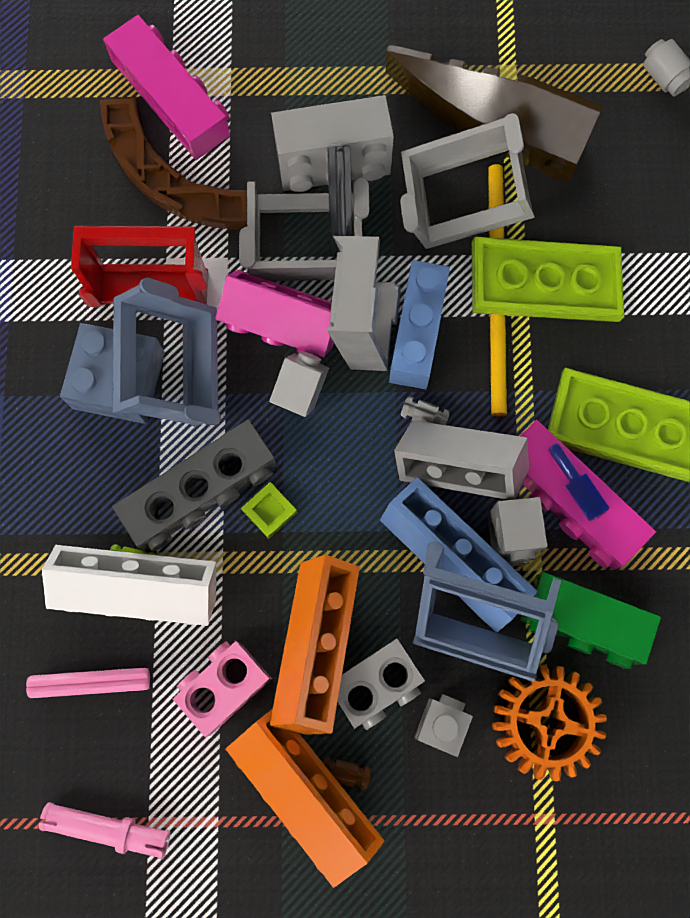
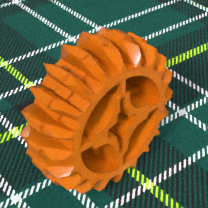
M539 665L537 679L535 677L534 682L524 679L525 684H522L516 677H511L508 682L515 692L511 694L506 690H500L498 693L502 699L508 701L506 708L499 705L493 706V712L505 716L504 722L496 721L492 723V728L497 731L506 730L507 734L496 740L497 746L502 748L512 745V748L505 756L506 760L514 762L522 756L518 770L526 774L534 764L533 774L534 778L538 780H543L547 768L553 781H560L561 767H563L569 777H576L577 770L574 762L588 769L591 763L584 754L587 751L594 755L601 753V749L592 744L593 738H606L604 731L595 729V723H603L607 720L605 714H594L593 712L594 708L602 704L601 698L594 697L587 700L586 696L592 691L593 686L590 683H584L576 688L580 677L576 672H571L564 681L565 672L562 666H555L550 678L547 665ZM549 686L547 696H543V701L537 709L532 711L520 709L522 702L530 693L541 687ZM562 691L574 702L578 710L580 723L570 720L563 711L564 700L560 698ZM551 714V718L557 720L556 728L550 727L547 730L546 726L541 725L542 716L548 717ZM517 721L527 723L533 728L535 732L534 744L538 745L536 755L529 751L522 742L517 728ZM566 734L577 735L575 742L568 750L560 755L549 757L550 750H555L557 740L561 736Z

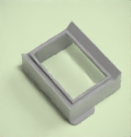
M508 114L503 119L401 152L407 193L400 199L404 228L407 232L414 233L426 249L535 218L521 153L524 148L520 121L516 114ZM509 150L517 201L437 225H430L423 177Z
M358 178L353 180V193H351L352 236H362V219L369 215V183L364 178ZM247 182V227L242 228L239 233L240 265L248 269L250 274L270 281L334 280L337 260L260 261V213L329 212V193L257 194L255 182Z
M333 236L340 252L337 253L329 322L332 327H327V331L350 369L388 371L392 325H397L400 285H396L395 282H376L380 247L379 237Z

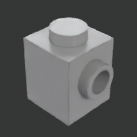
M299 351L298 354L293 353L286 357L269 402L306 417L315 408L329 367L320 364L321 359L316 355L304 351Z
M442 694L439 702L429 698L414 737L420 742L458 757L473 716L463 712L465 703Z

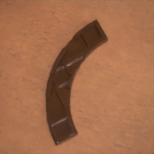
M136 98L100 100L101 118L113 154L128 178L146 197L172 214L197 224L229 230H241L247 227V190H229L204 184L198 185L182 177L181 173L167 164L152 149L142 129Z

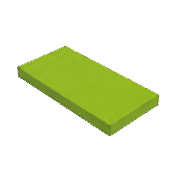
M474 237L472 241V313L620 322L624 318L621 247Z
M564 368L548 430L570 450L690 482V401Z

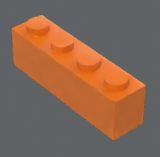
M322 555L300 563L270 726L305 735L330 734L333 732L360 566L328 555Z
M271 709L226 748V751L258 790L264 801L283 822L289 833L311 858L317 869L334 888L365 866L385 840L299 733L270 726L273 710Z

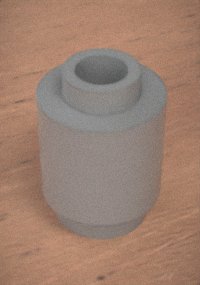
M661 39L646 51L645 56L647 59L643 66L664 92L669 91L674 97L690 86V59L673 39L666 42Z

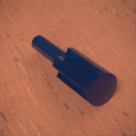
M556 443L549 447L550 454L570 482L565 487L588 521L595 520L604 515L610 507L586 473L580 476L559 444Z

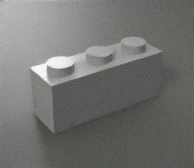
M412 420L394 450L400 481L412 482L418 477L428 486L507 500L516 499L529 471L527 437Z

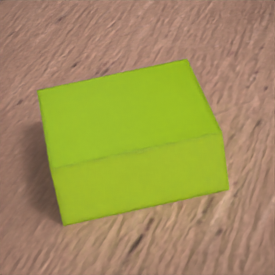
M271 482L241 508L268 539L298 513Z

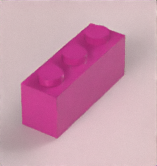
M236 270L226 275L215 320L227 323L226 327L229 330L237 333H248L249 331L261 335V339L268 344L275 346L286 344L298 348V353L299 351H304L323 358L330 352L334 344L327 331V327H332L329 323L331 301L241 270Z

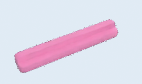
M147 668L33 675L27 679L26 691L29 698L147 690L150 686V673Z

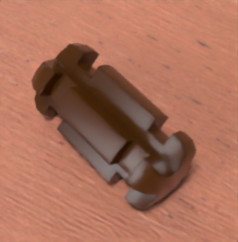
M331 757L323 759L322 763L340 785L353 788L355 785H359L361 790L368 788L371 777L370 767L359 768L357 763L337 759L336 762L330 761Z

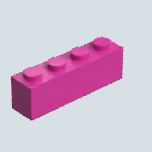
M137 15L103 38L114 65L195 160H198L230 137L227 120L230 117L225 107L219 100L213 102L210 99L202 80L196 74L191 76L185 70L186 66L176 50L169 51L166 48L162 35L153 24L148 27L141 17Z
M537 419L520 435V437H527L529 471L523 485L531 492L530 498L540 497L542 510L545 512L550 510L561 520L559 526L572 539H581L590 548L588 553L591 558L603 568L610 567L612 570L623 567L656 533L646 521Z

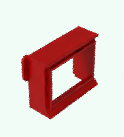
M74 226L71 269L85 288L80 289L78 295L86 306L97 308L101 304H114V297L140 285V281L144 278H151L173 285L177 288L179 297L207 305L208 268H205L196 243L195 227ZM93 246H186L185 265L103 264Z

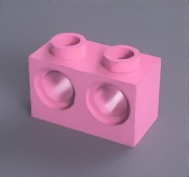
M227 641L221 644L208 657L212 663L199 674L196 669L193 670L177 685L180 692L173 698L174 702L205 738L211 736L272 679L240 642L235 641L231 646ZM235 659L243 661L247 668L245 679L238 684L232 683L226 676L228 664ZM204 687L210 689L215 695L214 707L209 712L201 711L195 703L197 692Z

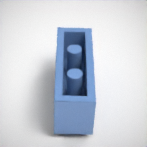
M412 260L389 383L427 389L450 266Z

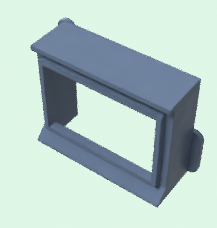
M151 278L142 279L140 285L114 297L113 413L139 414L187 423L193 427L201 424L217 425L220 423L221 416L218 412L216 307L179 297V292L175 286ZM136 311L183 324V404L141 395L136 396Z
M436 541L430 542L426 552L423 572L425 577L413 644L534 682L542 653L551 652L557 633L558 622L552 618L562 580L553 578L547 600L442 570L444 546ZM437 590L538 619L539 622L533 644L434 614Z

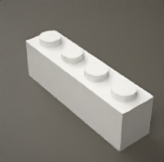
M55 545L42 568L46 609L208 626L216 601L215 561Z

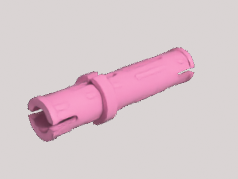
M51 802L45 805L40 819H46V821L39 823L41 831H50L115 847L117 853L125 854L129 850L154 856L161 860L167 852L169 842H166V840L170 839L171 833L169 830L164 831L135 824V819L125 817L122 821L55 805Z

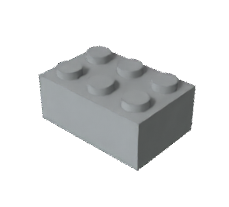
M386 95L271 113L283 192L290 190L304 192L311 187L328 185L327 148L334 143L348 144L351 148V181L358 178L374 181L385 175H391L394 136Z

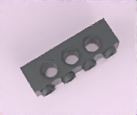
M248 419L113 505L112 508L138 548L144 551L151 549L152 552L157 551L172 541L171 534L182 527H185L186 530L191 529L205 520L207 517L205 512L216 505L222 508L235 501L240 496L239 490L250 483L253 486H257L273 475L272 469L277 467L273 455ZM236 459L242 462L241 470L236 475L226 476L222 474L223 465L227 461ZM200 480L208 482L207 492L199 498L190 497L189 489L194 482ZM164 502H172L174 505L172 515L165 520H157L156 510L158 506Z

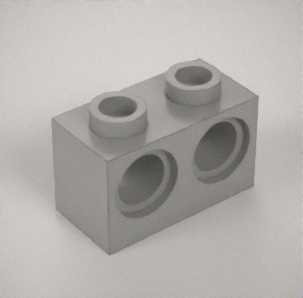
M540 497L498 501L487 514L491 547L511 566L529 564L530 560L536 559V554L547 548Z
M395 639L342 674L338 703L354 729L362 724L368 730L387 717L383 709L397 700L401 707L420 695L421 692L417 686L425 682L399 640ZM390 663H399L405 668L406 680L399 687H390L384 681L383 672ZM360 685L369 688L372 693V703L364 710L354 709L348 701L351 689Z

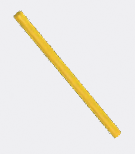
M494 164L488 167L489 209L504 205L503 166ZM504 227L490 230L489 238L504 239ZM490 314L491 415L501 417L507 415L505 315Z

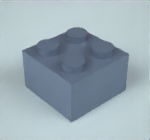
M80 323L60 398L74 410L147 424L148 416L133 413H113V329ZM136 334V396L141 395L153 398L165 352L157 338Z

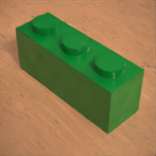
M545 572L535 576L532 586L538 592L534 597L547 600L553 578L562 580L552 618L558 622L556 635L569 639L568 647L587 654H591L592 649L608 654L607 662L625 669H631L632 664L643 665L647 663L660 623V616ZM522 615L520 621L530 624L528 631L535 634L539 620Z

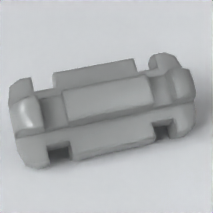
M412 396L407 397L401 411L403 418L406 419L408 415L412 417L413 421L446 425L450 413L447 409L441 412L438 410L439 406L419 399L418 403L414 402V397Z

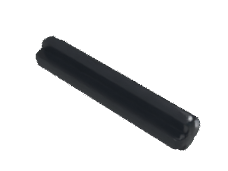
M334 143L327 148L330 252L337 256L340 250L333 236H352L351 148L348 144Z

